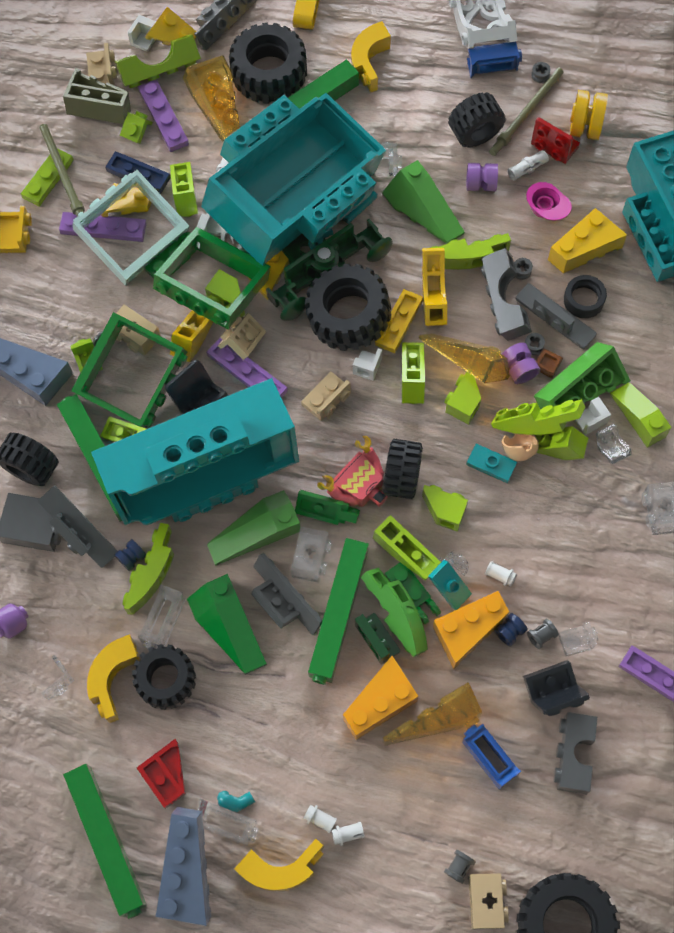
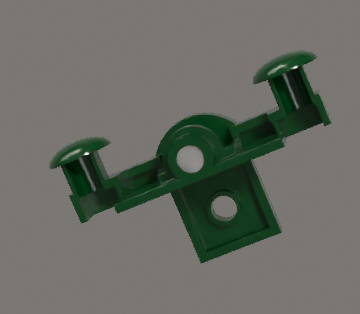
M367 219V228L357 235L354 234V225L350 223L328 239H324L322 243L307 253L302 252L300 249L304 246H309V240L301 234L281 250L287 256L290 265L283 269L285 284L274 292L269 287L266 288L267 298L275 307L280 305L283 309L280 315L283 321L294 320L306 308V297H297L296 294L308 285L313 288L312 282L315 278L319 279L322 272L325 270L328 272L332 270L331 267L336 265L343 267L346 259L364 247L369 250L367 254L369 262L379 261L389 253L393 241L390 237L384 238L370 219Z

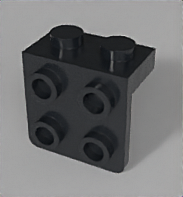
M197 359L192 361L165 386L166 392L181 415L229 396L226 391L213 383L204 366Z
M568 660L523 676L531 703L544 715H557L564 708L579 707L584 704V701L590 699L589 693L577 685L571 662Z

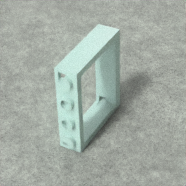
M138 170L132 174L125 175L118 186H111L101 200L99 198L94 200L89 206L90 209L85 213L80 212L73 220V230L125 286L145 270L144 267L175 241L177 242L178 238L189 230V225ZM137 186L174 228L123 271L84 228L133 187Z

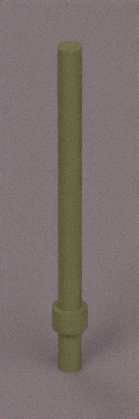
M558 67L507 130L501 132L497 137V142L489 150L492 156H496L503 146L508 145L512 139L511 136L564 73L563 69Z
M42 124L39 128L71 202L70 208L73 214L78 216L80 212L84 213L85 208L82 201L76 195L47 124Z

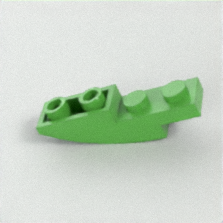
M379 568L366 571L361 576V579L365 582L367 589L373 592L380 601L382 608L388 611L389 615L384 621L389 626L390 631L398 637L404 649L413 657L426 652L428 646L424 627L414 602L399 580L390 582Z

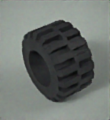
M482 92L474 94L459 103L452 110L448 118V124L460 145L471 148L486 143L498 134L506 122V116L494 96L490 93Z
M10 432L0 446V466L13 476L35 486H45L59 463L52 451L23 434Z
M401 439L392 440L385 469L384 495L411 500L415 497L423 451L420 442Z
M159 644L157 649L150 647L148 648L149 652L147 654L142 652L139 655L141 660H136L134 664L136 670H132V676L134 677V680H132L133 685L140 697L152 707H159L161 710H166V707L171 709L177 708L176 704L180 703L182 705L185 703L184 699L186 697L190 698L192 695L191 689H195L196 683L194 679H196L194 666L189 657L180 648L175 649L173 645L169 644L167 647ZM164 665L176 667L178 676L172 686L166 689H157L152 686V675L159 667Z

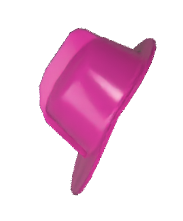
M538 182L533 184L527 191V202L536 216L556 221L566 218L570 214L572 209L570 200L552 184Z

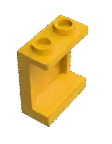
M20 206V212H0V253H26L27 244H30L28 227L32 225V217L27 212L25 206Z

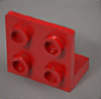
M540 117L535 120L531 144L536 149L545 151L554 160L566 164L579 148L580 142Z

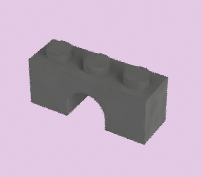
M568 712L564 719H560L559 733H562L563 736L562 743H558L556 758H560L559 768L556 767L554 771V783H557V790L585 795L591 791L593 766L579 763L575 758L574 748L579 744L592 745L595 742L598 717Z

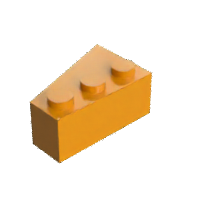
M499 591L434 620L433 629L453 669L474 651L508 616L509 610Z
M393 656L388 659L343 714V720L356 740L418 702V694Z

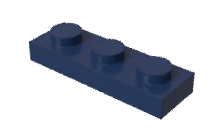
M116 151L105 167L108 173L120 178L138 170L159 194L163 192L171 179L170 173Z

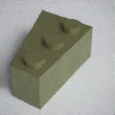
M75 68L63 95L67 115L124 124L127 113L131 112L129 93L108 82L106 84L99 82L97 77L93 75L90 77L81 73L80 69Z

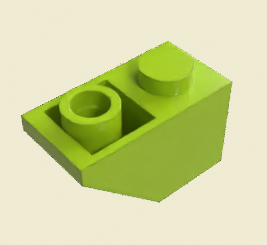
M220 269L205 288L208 298L226 308H229L240 295L237 278ZM245 310L241 313V318L245 316Z
M468 369L465 375L461 374L455 384L457 386L454 393L450 391L444 402L447 404L445 413L468 425L480 408L481 403L480 392L471 369Z
M573 426L565 427L563 432L535 435L539 443L537 451L539 454L562 460L584 459L589 438Z
M424 485L422 497L435 523L458 532L468 500L464 499L465 497L459 493L450 494L444 492L438 486Z

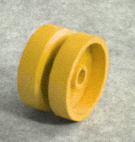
M578 89L571 112L569 135L580 138L583 135L585 125H588L587 138L599 140L608 94L597 92L593 97L592 105H589V91Z

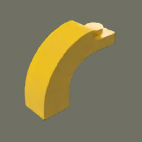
M383 21L364 29L355 39L351 50V64L359 72V79L361 78L362 84L368 87L370 93L378 90V77L369 61L376 54L390 49L391 35Z
M422 248V295L425 326L447 325L444 248Z
M130 634L116 639L104 647L94 659L88 673L87 693L89 700L93 704L100 702V704H97L101 718L105 717L109 723L119 720L111 695L113 679L119 671L135 664L136 660L140 661L134 639Z
M315 839L294 863L283 867L267 864L251 849L234 870L246 881L258 888L268 891L290 890L304 884L314 875V872L308 866L310 863L315 865L324 854L321 851L324 846Z

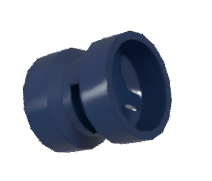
M131 539L126 543V549L118 550L114 556L128 571H131L135 567L136 560H143L146 557V553Z
M513 613L506 617V623L503 625L499 624L494 629L498 638L509 647L516 642L518 635H523L528 630L525 623Z

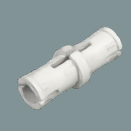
M543 150L531 157H525L519 164L507 170L508 176L511 180L515 181L524 174H530L537 167L547 163L549 157Z

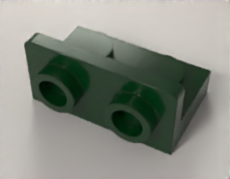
M376 613L366 618L363 614L355 618V627L381 665L387 662L391 656L394 657L400 653L399 647Z

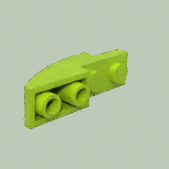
M508 233L503 235L497 234L490 239L478 240L470 245H467L464 238L452 240L439 247L433 246L430 248H444L445 269H472L483 266L482 257L504 248L509 251L511 238Z
M582 399L577 401L568 400L561 405L554 407L549 405L540 409L537 402L532 404L523 403L517 408H504L498 411L491 425L498 430L525 435L563 432L568 421L581 418L585 405Z
M160 522L158 529L154 530L152 535L153 547L151 551L147 552L145 558L147 566L137 564L136 571L133 570L131 572L129 580L131 587L123 598L124 609L130 615L136 613L151 599L171 566L174 553L172 548L168 547L172 534L169 524Z

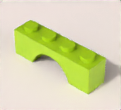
M189 34L172 40L168 56L158 64H145L136 55L117 60L115 64L123 85H129V88L141 85L140 81L144 79L153 81L160 78L159 74L166 72L167 75L179 71L177 67L183 65L186 68L194 66L201 57L193 35Z

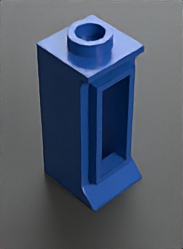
M516 41L475 46L468 49L469 58H467L470 78L476 73L481 74L512 69L518 71L519 62H522V51L518 49Z
M484 724L479 727L473 725L464 732L466 737L462 743L499 790L507 782L519 775L521 770L515 766L485 728ZM481 736L505 765L506 769L500 774L475 744V741Z

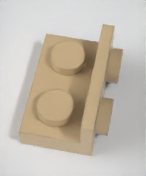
M104 43L103 51L86 53L88 76L93 75L97 77V81L104 84L108 82L115 86L114 79L117 78L116 67L112 65V62L116 61L114 50H110L108 43Z
M247 313L242 318L239 316L232 324V328L227 329L220 336L222 341L218 347L222 349L228 344L244 360L253 351L266 333V330Z
M330 372L301 401V405L322 421L325 417H330L334 413L340 401L344 402L350 396L351 382L348 380L344 382L333 372Z

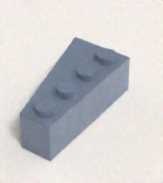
M0 338V376L46 406L73 374L69 363Z
M177 807L171 814L156 917L207 926L211 918L202 811Z

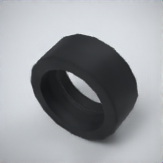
M591 275L574 277L566 287L564 305L568 312L578 318L594 317L602 311L607 298L606 288L603 282ZM578 288L591 289L598 297L597 303L591 306L580 305L573 299V291Z

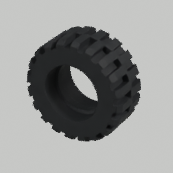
M267 22L262 23L260 26H257V24L252 25L249 30L246 28L241 32V36L238 35L234 39V44L231 45L229 50L231 76L237 90L242 92V95L246 98L251 97L252 101H263L264 104H269V102H275L283 95L287 98L290 97L292 93H296L304 85L305 77L307 76L306 49L303 40L299 38L295 31L291 32L290 28L286 26L281 27L278 23L268 25ZM264 57H276L284 61L281 66L271 70H262L253 66L257 60Z
M343 264V267H338V265L331 267L332 270L328 272L325 270L320 274L321 277L319 279H314L312 282L313 288L309 287L306 293L308 298L305 299V307L314 334L318 336V339L322 343H327L330 348L336 349L338 346L340 351H347L348 348H352L354 351L359 350V347L362 345L367 347L371 345L373 339L377 341L381 337L380 331H386L388 327L387 322L391 319V303L386 285L383 283L382 278L374 273V270L370 268L364 269L363 265L355 264V266H351V264ZM358 296L368 301L365 309L352 318L340 319L329 314L332 306L344 297Z
M571 873L554 874L531 887L519 905L520 910L516 920L518 922L517 933H545L543 921L548 908L557 901L572 900L579 903L587 911L591 920V933H617L618 929H620V921L616 919L615 913H618L616 906L611 904L609 900L611 897L606 891L603 892L599 888L600 885L594 880H587L586 876L580 874L572 875Z

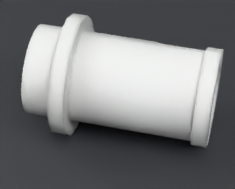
M493 561L490 562L485 572V575L504 583L503 586L508 585L510 587L517 576L513 569L508 570Z
M310 805L304 816L307 824L311 822L330 833L337 818L317 809V805L315 807Z
M361 822L341 828L336 826V829L331 830L335 845L340 844V846H343L344 842L365 837Z

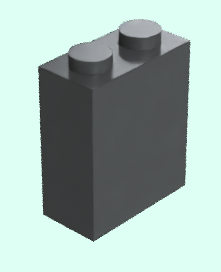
M8 493L0 519L1 543L55 552L56 545L60 544L62 536L59 537L52 531V525L49 522L53 517L39 504L38 500L40 498Z

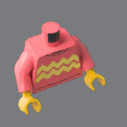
M362 436L365 439V445L362 446L356 440L355 446L363 449V453L359 451L334 479L329 475L322 476L327 484L325 486L319 482L317 487L321 490L327 489V493L333 499L349 503V506L358 505L364 507L371 500L380 507L388 497L379 490L383 486L384 472L377 454L370 447L371 439L368 436Z

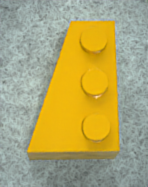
M595 208L551 246L548 261L562 273L568 272L587 264L589 260L596 257L601 258L610 251L622 249L627 234Z

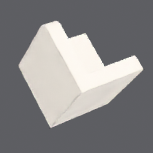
M138 15L128 30L130 45L148 52L156 39L148 40L145 36L156 21Z
M378 348L376 354L362 350L359 358L355 357L353 374L374 381L382 360V349Z
M597 397L591 400L589 407L583 411L581 418L574 421L583 434L587 435L607 424L611 414L601 399Z

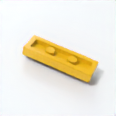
M403 289L391 311V319L387 322L388 327L385 332L380 331L381 337L375 341V346L394 354L396 353L423 302L422 296Z

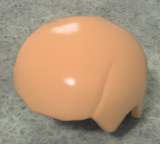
M515 434L513 438L505 435L501 441L507 457L516 462L528 460L537 453L539 448L535 435Z

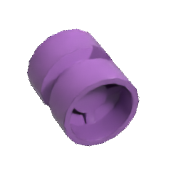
M468 163L466 190L479 191L480 188H483L484 191L496 192L498 164L486 163L483 167L480 163Z
M526 343L515 344L506 349L501 355L504 365L507 369H510L509 374L517 385L532 380L540 373V367L536 360L531 358L532 353Z

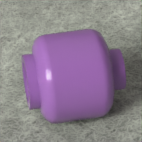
M9 603L0 609V638L11 639L26 629L28 614L22 606L17 607Z

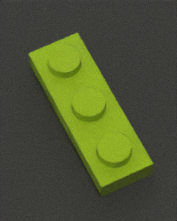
M57 148L67 170L74 161L73 156ZM51 154L21 192L23 199L39 207L60 180Z

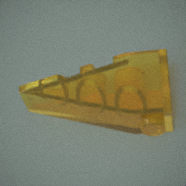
M224 55L188 66L182 78L192 98L221 141L224 142V139L240 128L231 69Z
M422 334L418 338L483 383L504 381L510 377L508 358L500 354L501 351L496 347H488L436 334Z
M467 682L441 698L436 709L430 707L423 710L417 716L418 720L414 722L409 720L384 736L382 741L384 745L454 731L464 726L469 729L479 723L480 720L478 718L481 716L482 710L470 684Z

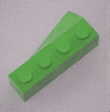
M596 342L536 393L534 398L540 409L549 405L553 407L558 406L568 400L577 401L582 399L585 403L605 392H611L616 389V386L626 384L631 380L614 346Z

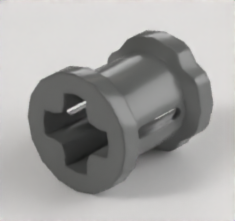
M547 618L536 629L527 631L529 640L537 649H541L545 642L559 635L557 628Z
M456 849L454 852L456 856L444 873L463 884L465 881L463 878L470 866L475 865L476 861Z

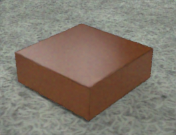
M543 348L536 360L540 367V373L553 378L563 357Z

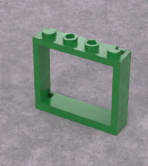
M196 226L154 274L153 289L175 300L178 304L193 310L198 315L206 317L216 325L218 324L229 329L266 284L271 266L266 263L262 266L251 255ZM194 248L252 279L229 308L169 277Z
M113 312L71 391L123 419L147 429V427H151L156 419L155 412L158 407H162L166 400V384L176 376L179 367L182 368L185 365L187 351L179 345ZM123 326L175 352L141 419L88 392Z

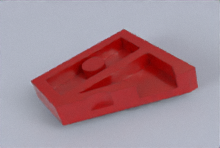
M176 739L136 767L165 809L186 794L179 743Z

